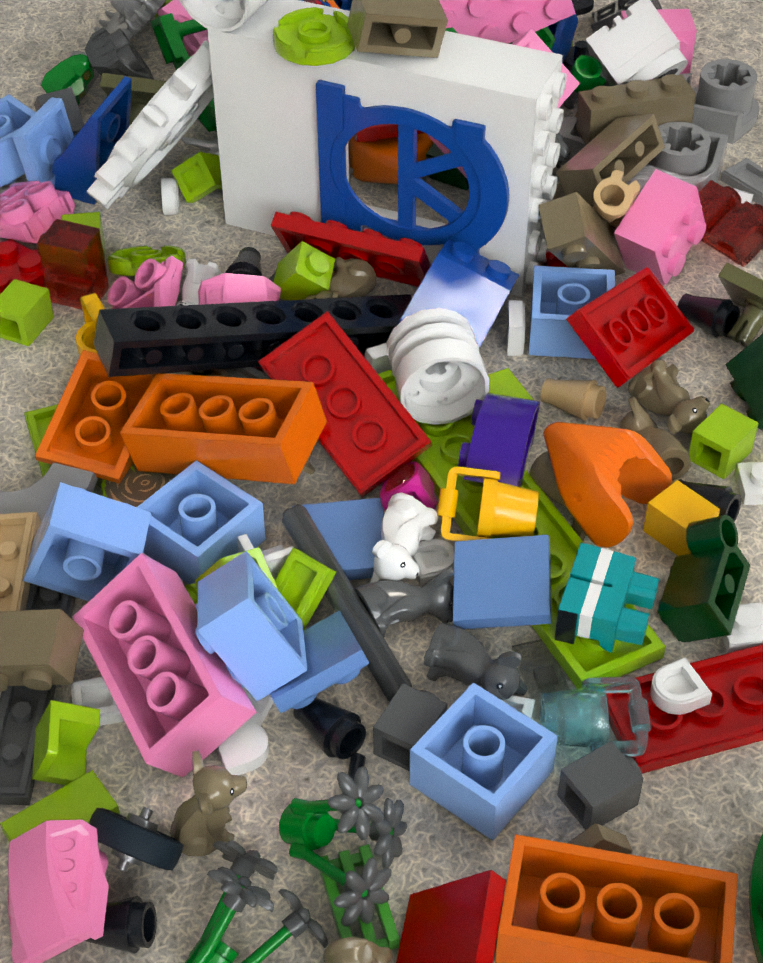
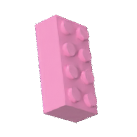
M439 0L448 19L446 28L453 27L459 34L507 44L516 41L530 29L536 32L576 14L571 0Z
M141 553L73 616V619L84 629L83 639L145 763L184 777L193 770L192 751L199 750L202 760H204L257 712L241 684L231 676L226 668V664L216 652L213 654L208 653L200 644L195 633L198 615L196 605L177 572Z

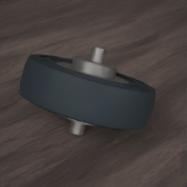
M144 806L139 816L129 812L127 817L104 808H96L89 821L90 825L97 828L98 842L112 848L111 854L120 858L116 868L125 872L130 863L141 866L142 862L164 870L173 871L181 856L184 845L180 841L157 831L159 825L149 821L153 810Z

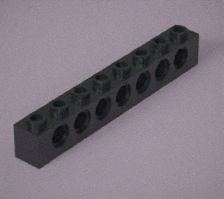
M410 294L101 309L98 314L94 346L108 377L260 367L259 360L328 311L365 357L366 349L387 343L392 330L398 325L412 297Z

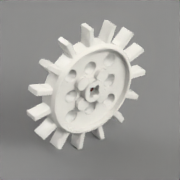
M205 40L197 52L178 68L159 89L120 140L117 141L107 162L95 173L94 177L97 179L89 187L87 193L106 209H109L118 197L122 198L130 187L132 188L141 182L160 163L213 99L209 42Z

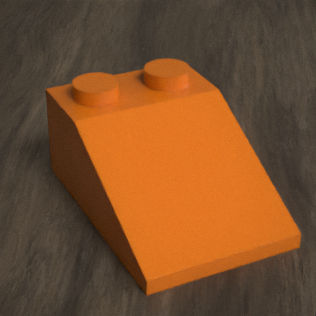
M83 350L35 454L36 460L51 465L54 462L94 472L97 478L120 484L134 463L120 435V431L156 374L108 377L99 355Z

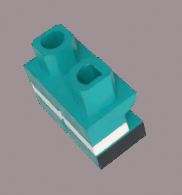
M581 542L558 608L555 640L574 644L576 636L598 640L600 646L611 653L613 652L616 640L642 645L650 614L626 608V605L631 604L652 610L658 590L659 578L635 572L636 557Z

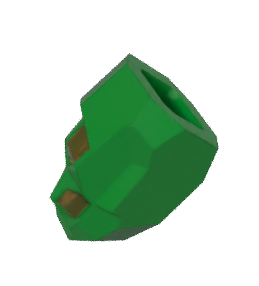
M73 55L49 70L40 85L46 93L72 87L77 104L80 105V99L86 95L87 85L94 77V68L86 55Z

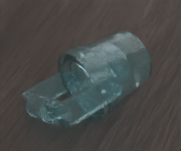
M634 677L587 678L582 681V688L541 694L540 723L558 736L557 745L587 747L592 752L610 742L608 741L609 715L606 693H629L627 704L631 731L635 733V740L612 741L624 756L643 755L648 744V732L652 729L647 700L642 698L640 683Z

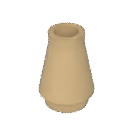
M547 378L542 385L540 397L543 403L551 404L587 421L588 417L598 419L601 416L605 407L607 393L606 388L598 385L596 380H555Z

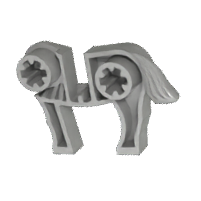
M719 59L705 64L701 69L699 86L692 88L696 93L692 123L668 122L658 126L665 148L626 184L629 185L636 180L640 185L641 192L655 169L696 186L701 205L707 203L714 195L724 164L727 143L734 144L757 122L760 108L759 103L754 98L758 77L756 71L744 62L731 59ZM692 73L682 74L691 86ZM606 81V83H605L604 86H608V87H609L610 85H609V83ZM569 115L565 117L558 132L563 135V142L566 143L570 150V155L567 156V159H563L561 165L567 163L586 146L576 130L577 117Z

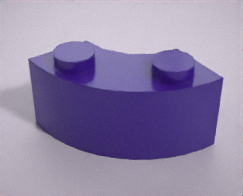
M488 393L484 400L476 399L472 414V425L475 427L471 443H462L458 467L497 471L501 473L498 482L522 487L528 455L534 441L540 401ZM464 476L463 478L464 480H470L483 483L484 478Z

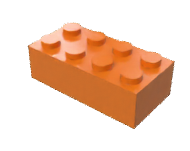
M162 373L155 375L120 431V435L137 471L179 474L197 460L226 479L295 484L327 420L313 382Z
M515 834L498 930L495 963H732L738 874Z

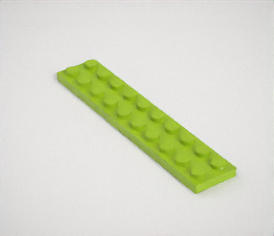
M391 369L379 373L378 375L399 400L395 377ZM473 412L467 417L446 424L433 425L415 420L431 440L432 446L412 460V462H418L429 473L434 483V493L438 499L440 488H446L449 470L453 467H458L462 443H471L475 427L472 425ZM525 469L522 488L539 492L533 536H549L552 624L531 626L572 683L583 694L664 658L666 646L649 624L647 625L642 645L616 640L612 653L604 650L598 640L576 636L574 644L555 640L558 608L580 543L583 541ZM457 475L455 490H458L456 515L453 519L465 535L477 536L483 483L464 480V476ZM491 537V539H494V538H508V537ZM626 605V608L637 610L634 605Z

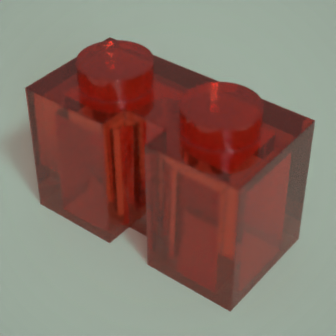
M710 180L698 192L706 224V231L701 241L744 267L763 249V206L757 203L752 205L748 201L741 203L740 195L730 186L723 187Z
M56 219L49 229L40 236L37 245L42 266L46 268L43 278L44 285L49 289L52 303L82 310L80 297L96 293L101 300L109 289L100 229Z

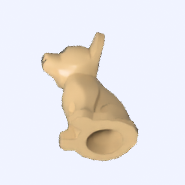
M617 169L612 171L610 177L603 179L596 186L593 193V208L616 229L636 200V195L640 192L639 183L635 180L627 185L622 181L624 172Z

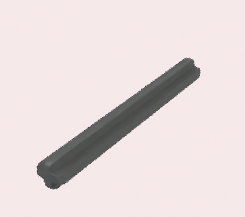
M300 504L287 508L283 512L282 523L297 548L336 571L325 595L334 611L340 610L369 661L367 666L386 699L390 702L403 683L412 687L410 680L306 508Z

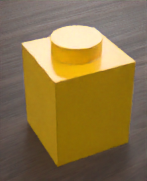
M676 480L648 502L643 531L677 556L691 554L686 541L688 524L693 521L719 516L720 509Z

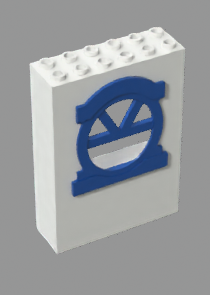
M268 0L242 26L232 32H217L207 28L226 224L276 236L271 227L275 212L289 215L290 212L295 211L309 216L313 221L326 223L327 220H333L344 224L350 230L362 232L363 229H371L381 233L387 239L399 241L400 238L412 239L424 247L431 265L444 244L450 239L454 242L459 241L470 245L476 253L489 260L504 262L511 268V271L519 274L510 293L511 295L522 297L527 286H533L534 265L540 266V261L546 263V252L549 253L539 205L552 200L557 187V177L552 176V172L560 154V143H555V137L561 128L564 114L563 109L558 108L559 98L563 96L567 81V74L561 72L563 55L445 31L438 58L357 52L355 47L354 51L345 59L333 64L320 66L299 65L282 58L274 48L273 29L274 26H279L278 20L285 14L295 10L311 7L322 8L323 14L334 16L333 10L342 12L347 17L350 14L348 10L299 0ZM380 124L398 125V212L364 204L349 184L348 141L356 133L367 127ZM417 130L432 136L451 152L417 162ZM456 167H463L469 184V200L466 209L462 210L420 179V177ZM416 197L447 219L448 224L416 217Z

